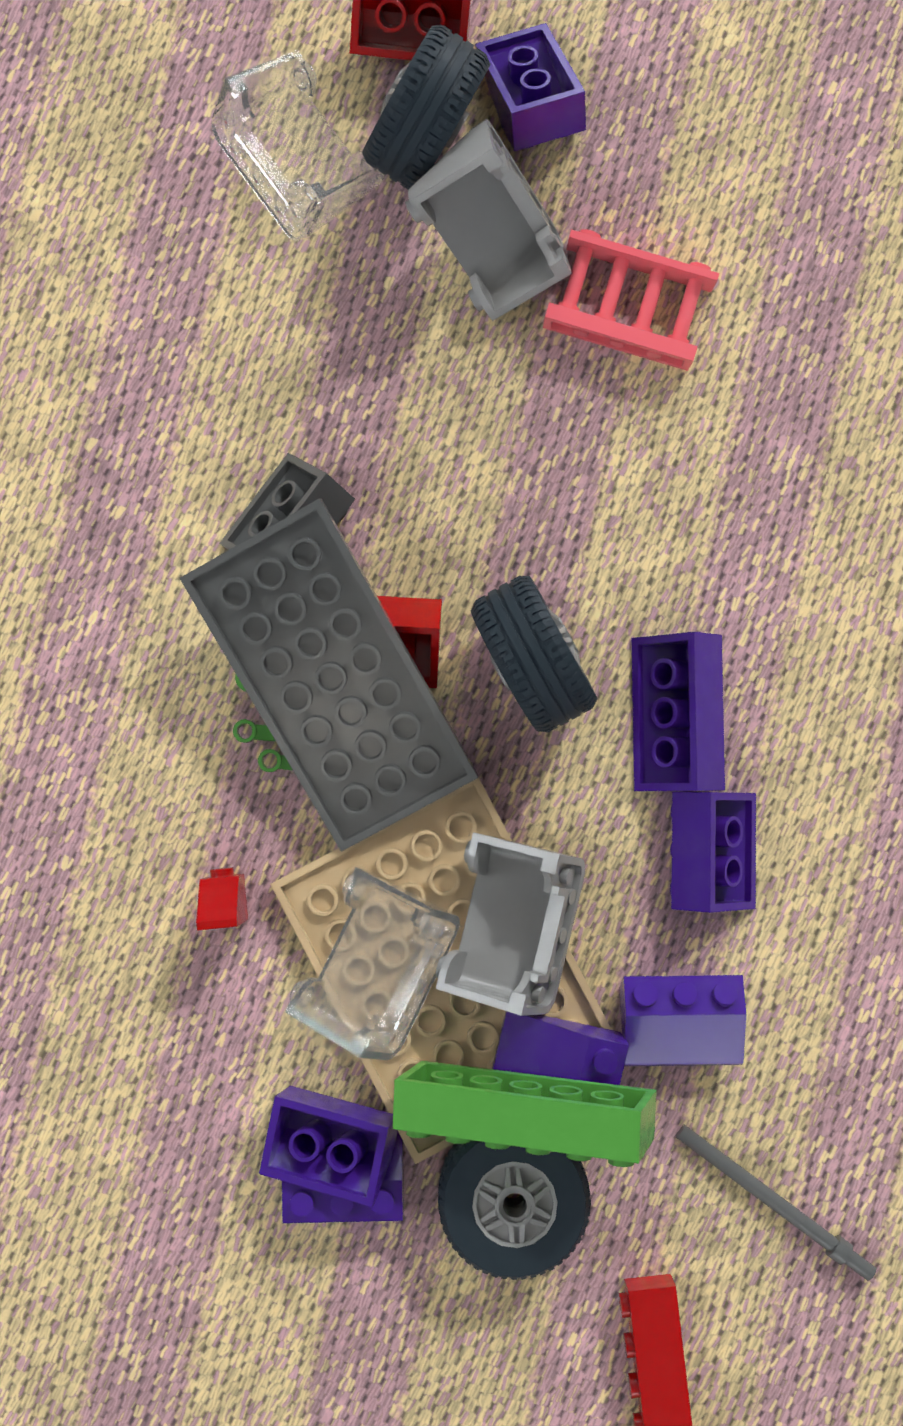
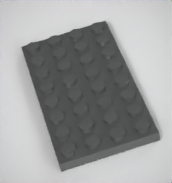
M321 498L179 578L341 852L478 778L476 769Z

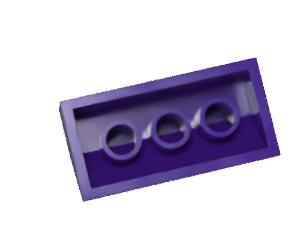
M686 632L631 638L634 791L725 790L722 635Z

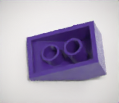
M547 23L475 44L476 50L478 48L483 51L490 62L485 79L502 129L514 152L586 130L585 90Z
M505 1011L492 1069L620 1085L629 1044L622 1033L544 1015L520 1016Z

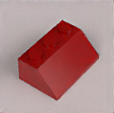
M353 0L349 54L412 60L426 34L434 25L446 26L452 30V34L457 33L466 42L469 36L471 0Z
M377 596L428 687L437 688L442 599Z

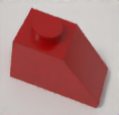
M233 867L210 870V877L199 880L197 931L238 927L248 920L244 874H234Z

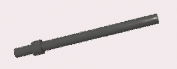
M685 1124L682 1125L675 1136L678 1140L826 1249V1255L839 1265L846 1264L867 1281L874 1277L877 1268L853 1251L851 1243L840 1235L833 1236Z

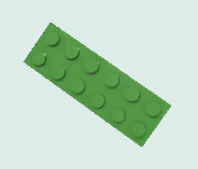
M420 1061L394 1081L393 1129L406 1131V1135L413 1138H427L431 1135L445 1136L447 1142L464 1144L473 1140L485 1142V1146L491 1149H507L510 1146L523 1147L527 1153L532 1155H547L551 1152L566 1153V1157L574 1161H588L594 1157L608 1159L610 1165L617 1167H631L634 1163L639 1164L654 1140L656 1090L430 1061Z

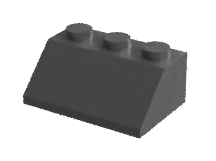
M287 453L219 544L230 550L319 498L322 499L334 522L337 524L345 517L348 508L355 501V498L326 472Z

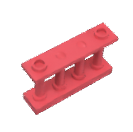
M571 229L566 250L577 253L571 270L572 274L569 277L562 302L557 304L549 302L543 328L688 371L694 361L698 347L689 344L690 341L687 339L700 292L701 290L712 292L720 273L711 271V268L703 263L691 262L687 264L602 239L598 233L592 230L582 229L575 231ZM591 257L613 263L599 313L594 315L581 312L577 307ZM628 268L650 274L636 323L631 324V326L618 323L613 317ZM664 279L687 285L673 332L667 337L653 333V330L650 328Z

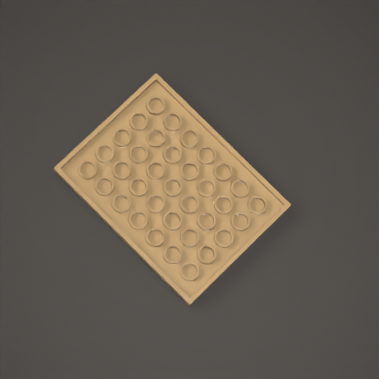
M479 777L341 852L337 848L270 884L388 1113L393 1114L395 1079L420 1061L492 1069L505 1011L436 989L438 980L436 968L439 960L450 951L459 950L477 876L476 873L469 871L468 865L464 860L465 848L472 839L473 832L512 841ZM568 948L555 1002L548 1013L541 1015L612 1030ZM398 1130L415 1164L455 1144L447 1142L445 1136L431 1135L427 1138H413L407 1136L406 1131Z

